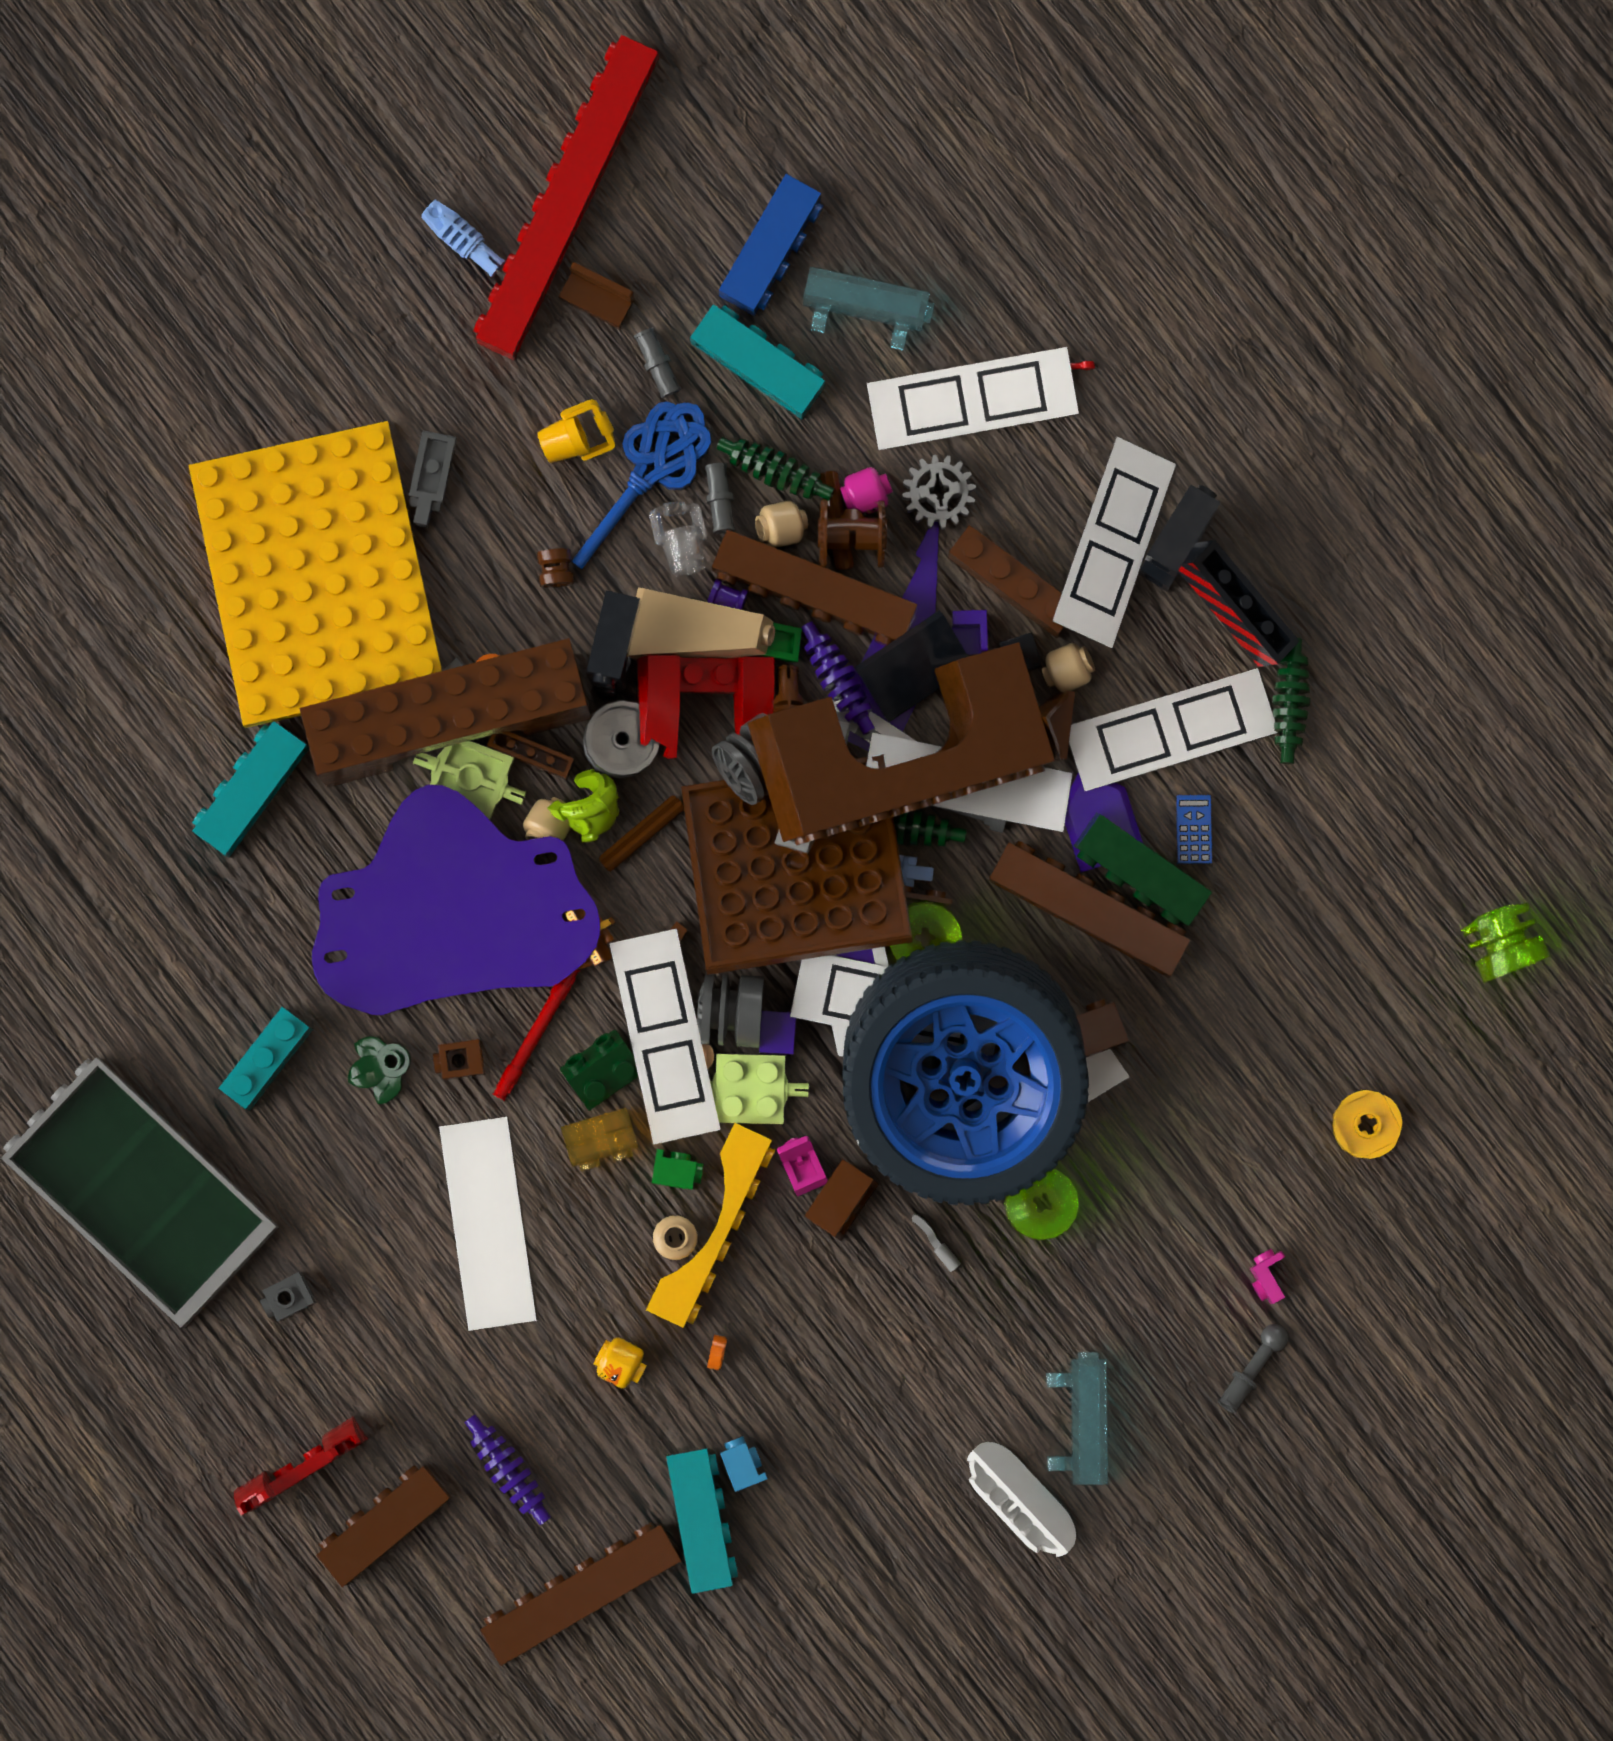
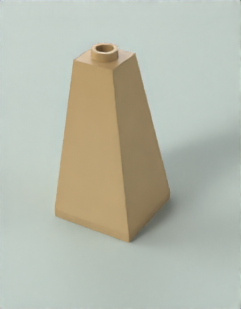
M638 587L636 597L640 598L641 605L628 657L637 662L638 658L647 655H676L683 658H739L765 655L768 646H771L773 643L775 628L772 626L773 621L763 614Z

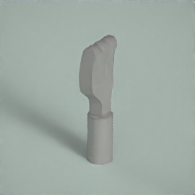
M913 1214L912 1221L926 1233L930 1243L935 1248V1254L950 1272L955 1270L961 1264L945 1243H941L937 1239L929 1223L919 1214Z

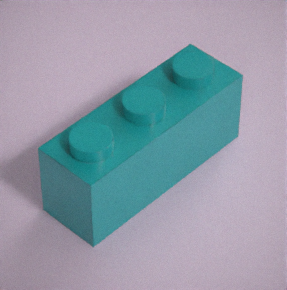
M281 1007L218 1089L244 1109L250 1111L313 1029L286 1008Z

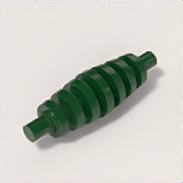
M721 437L718 442L717 450L728 454L731 457V464L737 467L743 461L742 471L749 474L754 468L753 477L761 481L765 476L764 484L769 487H773L778 480L777 489L781 491H786L791 484L790 493L798 495L804 489L803 497L807 499L817 495L830 501L833 497L835 488L822 483L821 474L814 471L809 477L810 467L802 464L797 471L799 461L794 457H790L786 463L787 453L781 450L774 456L775 449L767 446L760 454L761 444L754 442L748 449L749 440L742 438L738 442H733Z
M1298 638L1299 643L1280 662V664L1286 665L1287 668L1278 669L1277 677L1286 679V681L1276 682L1274 690L1285 694L1274 695L1272 701L1274 705L1284 706V708L1273 709V717L1283 720V722L1274 723V731L1282 733V736L1274 737L1275 745L1281 748L1280 763L1294 764L1295 749L1303 744V738L1296 737V734L1305 733L1306 728L1305 724L1297 723V721L1307 720L1309 713L1306 710L1298 709V707L1310 706V698L1299 695L1310 693V685L1300 682V680L1309 679V671L1300 669L1301 666H1308V657L1303 656L1301 653V638Z
M918 810L915 811L913 821L909 820L910 812L901 814L900 819L894 816L897 843L899 845H904L907 834H911L910 845L918 846L920 836H925L924 846H932L933 838H938V846L943 847L950 840L965 843L967 829L952 827V825H949V819L942 818L941 825H937L936 816L929 814L927 823L922 822L923 812Z

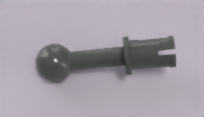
M1271 1324L1265 1327L1261 1334L1262 1345L1242 1373L1234 1371L1232 1374L1234 1379L1218 1400V1403L1231 1413L1237 1412L1251 1390H1256L1257 1385L1253 1381L1273 1352L1280 1351L1287 1345L1288 1333L1281 1325Z

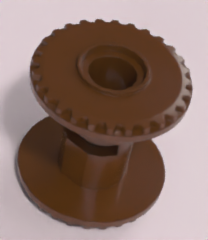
M827 499L821 500L820 518H818L820 566L826 567L827 549H849V547H855L857 550H877V568L884 567L885 549L887 548L885 501L878 500L877 518H865L858 509H847L843 511L840 518H827Z

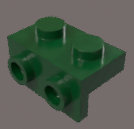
M616 1030L599 1036L592 1046L582 1053L572 1055L568 1058L565 1065L560 1068V1071L588 1111L638 1077L634 1055Z

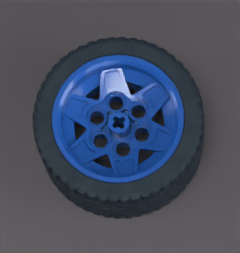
M957 940L956 943L947 941L941 942L937 946L932 944L925 946V949L921 951L917 949L910 952L909 956H903L897 960L896 964L889 965L884 969L882 975L879 974L873 980L872 986L867 987L863 993V998H860L857 1002L855 1012L852 1013L844 1041L845 1111H847L849 1126L852 1127V1133L855 1140L859 1141V1147L863 1153H867L868 1160L873 1165H877L878 1171L884 1176H889L890 1181L897 1186L900 1184L904 1190L910 1193L915 1192L917 1196L924 1199L928 1197L932 1198L934 1202L942 1203L945 1201L951 1205H958V1203L974 1205V1203L978 1202L980 1204H987L991 1200L996 1202L1004 1200L1005 1196L1010 1195L1012 1197L1019 1194L1022 1189H1029L1034 1186V1182L1045 1178L1048 1171L1052 1172L1058 1166V1161L1063 1160L1068 1153L1067 1149L1074 1144L1076 1133L1079 1134L1089 1096L1088 1068L1081 1027L1074 1008L1070 1005L1065 992L1061 991L1058 983L1055 980L1052 981L1051 976L1044 969H1039L1038 964L1032 960H1026V956L1018 952L1015 954L1006 947L999 948L996 944L988 942L987 945L981 944V941L966 943L965 940ZM970 1015L986 1017L996 1021L997 1024L979 1032ZM933 1023L934 1040L932 1043L912 1042L920 1031ZM953 1033H961L967 1039L962 1045L955 1046L948 1042V1037ZM986 1043H995L1000 1047V1050L995 1055L989 1056L982 1053L981 1048ZM1024 1051L1030 1065L1029 1077L1012 1067ZM928 1056H936L940 1059L941 1063L938 1067L930 1069L925 1067L922 1061ZM965 1071H969L971 1073L969 1075L963 1076ZM994 1076H1003L1008 1081L1002 1088H994L988 1083ZM901 1080L918 1087L910 1101L906 1098ZM935 1089H944L948 1092L949 1096L943 1101H935L930 1097V1094ZM969 1099H977L982 1103L981 1107L976 1111L966 1110L963 1104ZM998 1112L1010 1113L1006 1118L997 1123L996 1115ZM947 1123H952L956 1131L947 1130L942 1127Z

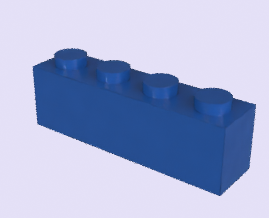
M785 174L719 289V297L753 316L756 315L759 308L763 311L766 309L774 294L769 291L775 280L782 281L790 267V263L786 262L792 250L798 252L807 237V234L803 233L808 222L815 223L824 206L820 204V192Z

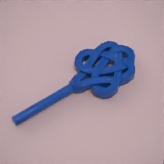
M668 401L658 403L649 412L644 423L632 426L625 433L622 443L626 458L636 466L627 482L628 488L571 561L579 569H583L639 495H643L648 490H651L657 482L669 490H682L691 485L696 476V462L706 455L711 446L710 432L705 427L704 415L698 405L692 403L675 405ZM663 415H666L664 420L659 421ZM684 416H692L694 422H686ZM654 434H658L655 451L651 452ZM671 434H678L680 439L668 445ZM639 437H642L639 452H637L634 448V442ZM700 438V442H699L698 445L694 448L693 444H695V443L698 441V439ZM684 452V455H682V456H680V457H678V458H676V459H674V460H672V461H670V462H668V463H665V461H667V460H669V459H671V458L677 456L678 454ZM655 465V469L645 476L647 467ZM685 469L682 476L671 477V475Z

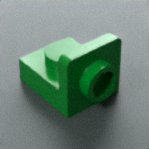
M773 623L775 636L771 646H768L766 654L747 656L774 657L775 660L790 663L798 662L802 628Z

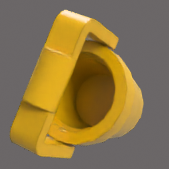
M593 399L563 410L560 413L561 420L537 433L541 448L549 463L580 456L585 461L611 451L615 447V439L612 434L614 428L607 413L601 411L598 402ZM591 409L602 436H605L607 442L592 448L589 446L585 431L577 415Z

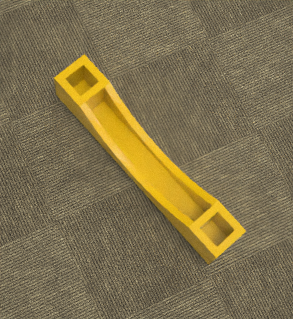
M734 1123L720 1152L724 1169L725 1192L722 1211L717 1225L705 1246L691 1261L676 1272L660 1279L646 1311L682 1328L685 1327L687 1322L694 1324L702 1307L696 1303L701 1291L709 1292L716 1277V1274L711 1272L717 1259L723 1262L731 1243L725 1240L731 1228L736 1231L738 1230L746 1213L740 1210L746 1197L751 1200L753 1199L761 1182L755 1179L760 1166L767 1168L773 1157L775 1149L770 1148L771 1139Z

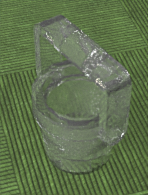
M680 501L664 503L663 506H658L651 510L649 517L655 543L663 548L672 575L682 576L703 570L705 565L702 542L706 540L707 534L700 506L696 503L685 504V502ZM691 513L693 526L679 527L664 532L661 515L675 516Z

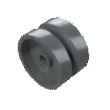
M624 700L608 703L597 710L585 727L582 742L585 757L593 769L601 774H607L611 778L620 780L635 777L647 769L658 753L660 744L651 739L648 745H641L639 704ZM623 733L624 739H629L626 745H619L616 742L617 734Z

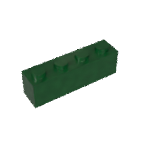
M1097 812L1073 845L1080 851L1076 857L1092 868L1097 863L1108 870L1105 874L1106 878L1121 888L1124 883L1130 885L1136 890L1132 896L1148 907L1154 902L1164 909L1160 915L1177 926L1180 922L1189 926L1212 894L1206 887Z

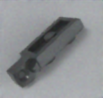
M422 431L409 492V506L416 508L415 526L428 528L432 511L440 512L441 504L443 505L457 440L454 436Z

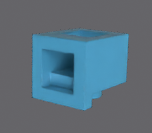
M744 1436L724 1443L726 1450L720 1452L735 1492L768 1479L765 1472L758 1474L756 1468L762 1466L761 1460L755 1447L748 1448Z

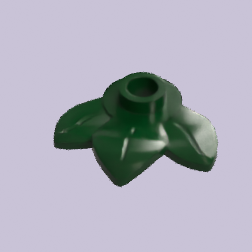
M375 1036L362 1038L354 1043L355 1049L361 1058L350 1068L348 1082L359 1088L373 1087L377 1104L387 1103L396 1097L402 1089V1075L409 1070L411 1065L410 1053L403 1045L398 1043L386 1044ZM391 1054L397 1058V1065L395 1067L391 1066L388 1062Z

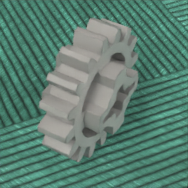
M933 455L931 464H927L924 459H920L919 465L921 469L919 471L912 467L909 469V474L913 477V480L907 479L903 482V486L910 489V491L902 494V500H911V503L906 507L907 513L916 511L915 522L919 523L925 518L928 520L927 528L929 529L932 528L934 522H939L941 529L945 530L946 521L948 520L955 526L958 525L957 515L961 514L967 517L969 511L965 505H974L975 502L973 497L968 496V493L976 490V485L967 484V481L972 477L971 472L962 474L960 471L963 463L960 461L955 466L950 465L951 456L948 455L944 462H939L937 455ZM943 471L952 474L958 481L951 482L943 475ZM927 473H930L928 483L916 488L920 479ZM936 478L939 481V485H941V489L944 491L948 490V492L944 493L942 506H940L936 494H930L934 491ZM961 497L959 504L948 512L947 505L951 500ZM920 503H928L934 508L935 513L925 510Z

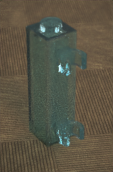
M810 267L803 297V306L815 308L811 331L825 332L829 312L894 325L891 348L904 350L908 329L922 331L924 322L931 323L935 303L929 302L930 292Z
M1078 1352V1359H1070V1373H1046L1047 1387H1070L1071 1456H1047V1470L1071 1471V1484L1108 1485L1107 1359H1099V1352Z

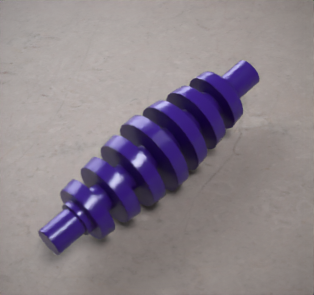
M813 621L801 627L808 639L804 648L807 654L816 653L810 658V662L813 667L821 665L815 671L818 679L825 678L820 684L824 691L833 689L828 694V697L832 696L833 702L843 699L836 707L840 712L850 711L844 716L848 723H857L863 735L873 732L876 728L869 718V713L872 711L869 702L861 705L867 698L865 691L855 692L862 684L858 677L850 679L856 674L852 665L844 667L849 662L845 655L835 657L840 652V649L836 644L827 646L832 641V638L827 633L823 635L819 633Z
M476 1415L465 1421L464 1423L473 1434L472 1437L474 1439L470 1441L472 1447L475 1448L479 1444L483 1447L477 1453L479 1459L482 1460L486 1456L491 1458L484 1465L486 1472H489L496 1466L499 1469V1472L490 1478L492 1482L496 1484L505 1477L508 1482L499 1490L503 1494H506L511 1489L516 1492L509 1500L513 1504L522 1500L524 1505L518 1510L523 1515L527 1512L532 1514L540 1526L549 1520L551 1516L542 1506V1501L545 1499L544 1494L541 1492L535 1496L532 1492L539 1486L536 1480L528 1485L524 1481L532 1474L530 1469L527 1468L521 1473H518L516 1470L525 1462L524 1459L520 1456L510 1462L508 1457L516 1452V1450L510 1446L502 1451L500 1446L506 1442L505 1438L500 1436L494 1440L491 1435L497 1430L493 1426L489 1428L484 1427Z

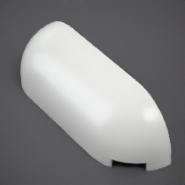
M993 1442L979 1444L967 1458L971 1473L969 1482L974 1490L1031 1550L1036 1553L1042 1550L1047 1553L1056 1554V1557L1068 1553L1075 1544L1076 1531L1074 1523L1065 1508L1010 1450Z

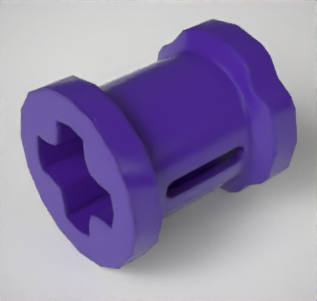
M716 579L707 602L742 610L749 591L733 589L723 585L722 580Z

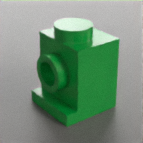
M657 1149L652 1184L693 1190L694 1183L701 1184L703 1163L690 1161V1154L671 1152L670 1158L664 1157V1150Z

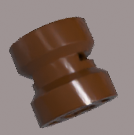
M559 548L537 552L538 563L542 566V573L539 576L540 587L556 588L574 584L573 573L569 571V563L572 560L570 549Z

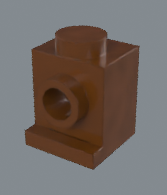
M479 1039L438 1045L439 1053H433L435 1073H442L443 1080L485 1075L482 1046ZM458 1054L465 1057V1064L462 1067H455L453 1065L454 1056Z

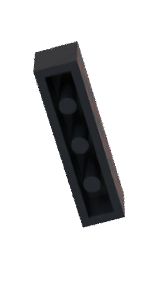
M1216 540L1199 542L1194 545L1180 567L1179 573L1258 667L1279 664L1299 643L1298 638Z

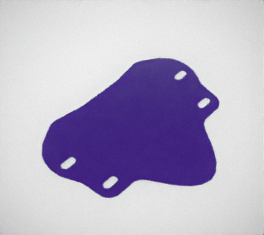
M426 785L414 790L401 803L387 827L371 864L363 869L332 874L320 884L318 893L320 926L312 950V965L318 984L328 996L340 1004L371 1015H384L428 1000L498 988L550 987L558 984L585 963L597 947L600 935V918L595 902L577 878L570 851L564 841L552 836L519 842L510 840L495 827L481 810L459 792L443 785ZM554 852L557 855V860L554 863L537 865L534 862V857L538 854ZM349 887L355 891L352 898L334 900L332 898V892L337 889ZM583 909L586 913L584 919L566 922L562 918V914L570 910ZM344 950L347 953V958L344 961L327 963L324 959L325 954L328 952Z

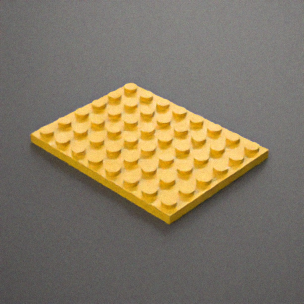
M388 421L188 465L244 728L301 716L299 709L301 707L442 671Z

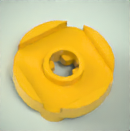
M1369 1090L1358 1091L1343 1099L1333 1114V1133L1340 1147L1353 1157L1364 1159L1378 1158L1387 1154L1396 1145L1402 1130L1401 1113L1391 1098L1379 1092ZM1366 1115L1368 1119L1374 1118L1377 1124L1373 1126L1374 1132L1368 1135L1366 1130L1360 1131L1358 1125L1362 1123L1360 1117Z

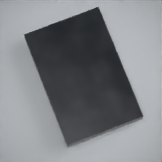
M939 610L854 668L885 719L891 722L940 689L935 668L966 658L968 655L945 616Z

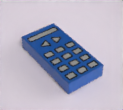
M1211 795L1176 796L1177 864H1212Z

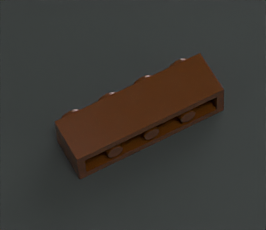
M969 525L949 551L948 558L1052 636L1058 638L1065 627L1053 622V618L1062 593Z
M415 1465L399 1477L402 1484L392 1492L387 1487L372 1500L376 1505L366 1514L362 1509L345 1522L349 1527L345 1532L338 1536L334 1531L319 1544L322 1551L316 1556L342 1588L452 1498L426 1465L420 1469Z

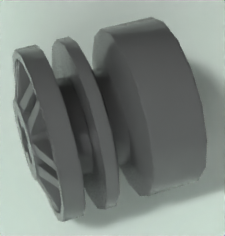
M764 713L758 714V715H756L754 718H752L751 720H749L747 723H749V722H751V721H753V720H756V719H758V718H761V717H763V716H766V714H764ZM745 723L740 728V735L732 733L726 737L725 741L723 740L715 744L712 748V755L720 774L729 787L744 802L754 805L763 800L764 795L769 794L748 724Z
M705 973V980L699 991L697 1025L701 1044L710 1045L712 1029L718 1030V1045H724L727 1031H735L737 1047L759 1048L764 990L763 976L741 975L738 989L730 990L728 974H723L721 989H714V974L707 975Z

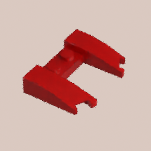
M647 655L637 659L641 745H648L651 739L664 745L666 749L663 756L668 759L677 758L680 693L733 694L735 733L740 735L741 726L756 715L773 713L774 657L683 658L676 655Z
M354 1416L322 1436L323 1448L321 1445H318L303 1454L305 1462L295 1468L289 1463L274 1472L276 1480L271 1481L266 1471L235 1489L234 1500L240 1515L252 1512L368 1440Z

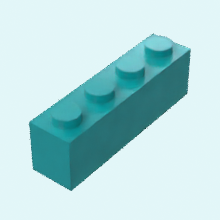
M713 304L690 336L691 344L802 420L825 388V380L821 378L823 373L809 363L803 366L794 360L795 354L784 345L778 344L775 347L765 339L768 336L758 327L751 324L747 328L737 321L740 318L739 315L730 308L723 305L720 309Z
M275 721L270 726L265 724L258 731L253 740L257 743L249 754L244 752L233 766L236 770L235 774L229 782L224 779L213 793V796L216 798L209 809L203 807L192 822L195 825L192 832L228 858L310 749L305 743Z
M708 1448L667 1455L666 1459L691 1593L733 1586L732 1578L738 1577L735 1556L728 1558L726 1544L732 1543L729 1523H722L719 1510L726 1508L722 1488L715 1489L713 1475L719 1474L716 1454L709 1455Z

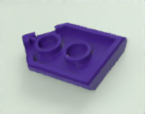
M1078 773L1070 788L1065 817V826L1075 857L1080 851L1073 845L1096 812L1143 843L1126 788L1114 782L1085 791ZM1076 857L1081 873L1102 867L1097 863L1092 868Z

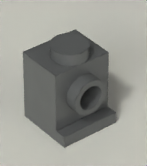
M297 1272L262 1290L265 1298L260 1300L268 1318L275 1316L277 1321H282L317 1303L302 1272ZM284 1291L289 1292L291 1295V1302L287 1305H283L279 1301V1296Z

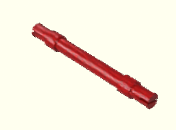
M576 969L561 982L553 985L549 992L551 993L512 1062L504 1070L492 1095L506 1101L505 1099L520 1079L524 1066L558 1007L569 994L580 970Z

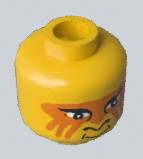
M620 1337L614 1338L611 1342L606 1340L593 1363L597 1366V1375L601 1379L621 1389L626 1388L631 1381L638 1384L647 1365L642 1363L644 1357L643 1350Z

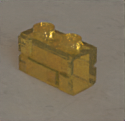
M627 1108L561 1127L572 1167L580 1166L581 1172L600 1167L599 1160L613 1156L614 1162L634 1156L632 1150L639 1148Z

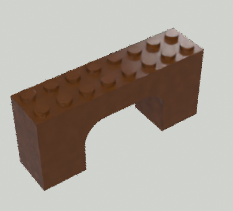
M570 638L299 708L316 775L328 788L394 771L392 763L406 757L485 736L515 730H522L525 736L591 720L589 706Z
M1014 643L962 658L935 668L949 716L950 729L947 740L936 753L879 769L870 768L858 762L851 755L845 743L832 696L768 714L747 723L783 842L794 839L797 846L856 828L858 825L861 827L1044 772V764L1055 760L1020 643Z

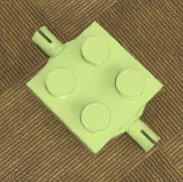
M472 741L444 747L437 758L426 753L416 754L413 764L432 770L430 785H443L459 792L481 810L489 820H491L495 807L502 798L522 805L524 799L512 795V793L524 798L527 791L508 785V774L514 757Z
M717 1053L716 1073L713 1081H710L719 1123L784 1124V1106L788 1096L808 1098V1091H796L795 1089H809V1083H788L785 1074V1055Z

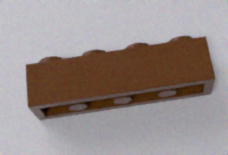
M509 731L491 735L487 745L490 749L514 757V759L565 780L568 779L575 759Z

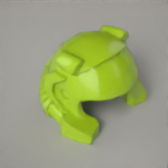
M594 769L578 773L574 782L579 788H589L593 792L592 795L582 800L561 803L557 800L547 807L555 818L561 821L568 819L569 826L575 832L582 835L581 841L584 843L597 840L599 835L607 832L613 826L616 817L619 815L617 803L619 797L614 781L607 774L596 773Z

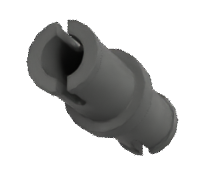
M654 327L634 335L646 361L644 367L647 372H651L661 398L680 391L681 387L678 385L669 365L671 361L669 354H664Z
M713 463L705 466L709 495L706 496L707 504L711 505L713 533L725 534L727 529L735 531L731 502L734 501L733 493L729 492L726 463Z

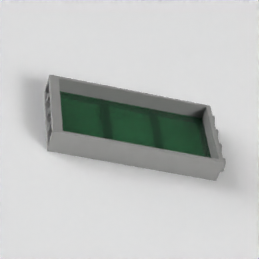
M97 1057L93 1061L88 1058L75 1071L78 1077L69 1086L63 1084L51 1096L54 1102L45 1112L39 1109L29 1119L27 1124L30 1128L21 1137L16 1134L7 1142L3 1148L6 1153L1 1159L180 1328H186L277 1231L279 1226L105 1062Z

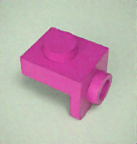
M808 1136L792 1138L785 1142L783 1146L777 1148L779 1157L797 1197L828 1182Z
M1269 1249L1253 1258L1256 1265L1250 1268L1257 1280L1252 1283L1254 1290L1261 1301L1267 1299L1270 1304L1285 1298L1268 1268L1285 1257L1282 1251L1274 1254L1273 1250Z

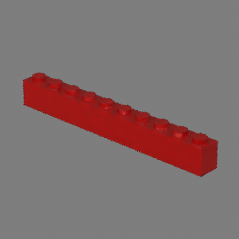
M624 35L620 36L617 43L612 41L604 57V60L608 61L603 73H596L590 86L593 94L589 102H583L577 112L575 120L579 123L574 134L568 132L562 143L561 151L564 152L559 164L556 162L552 164L546 181L550 182L545 194L540 192L537 195L532 206V211L536 213L530 224L525 222L517 238V241L521 242L516 254H509L503 267V272L506 275L501 285L496 283L489 295L488 302L492 304L487 315L481 313L475 324L473 332L477 333V343L509 359L515 360L659 60L658 51Z

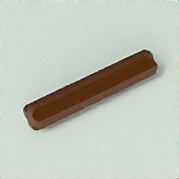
M826 471L821 473L822 483L835 488L833 497L830 501L827 500V518H840L844 511L838 473L837 471ZM851 547L849 549H832L835 569L837 571L853 568L854 562Z
M670 796L601 854L599 862L607 871H612L684 810L683 803L677 796Z

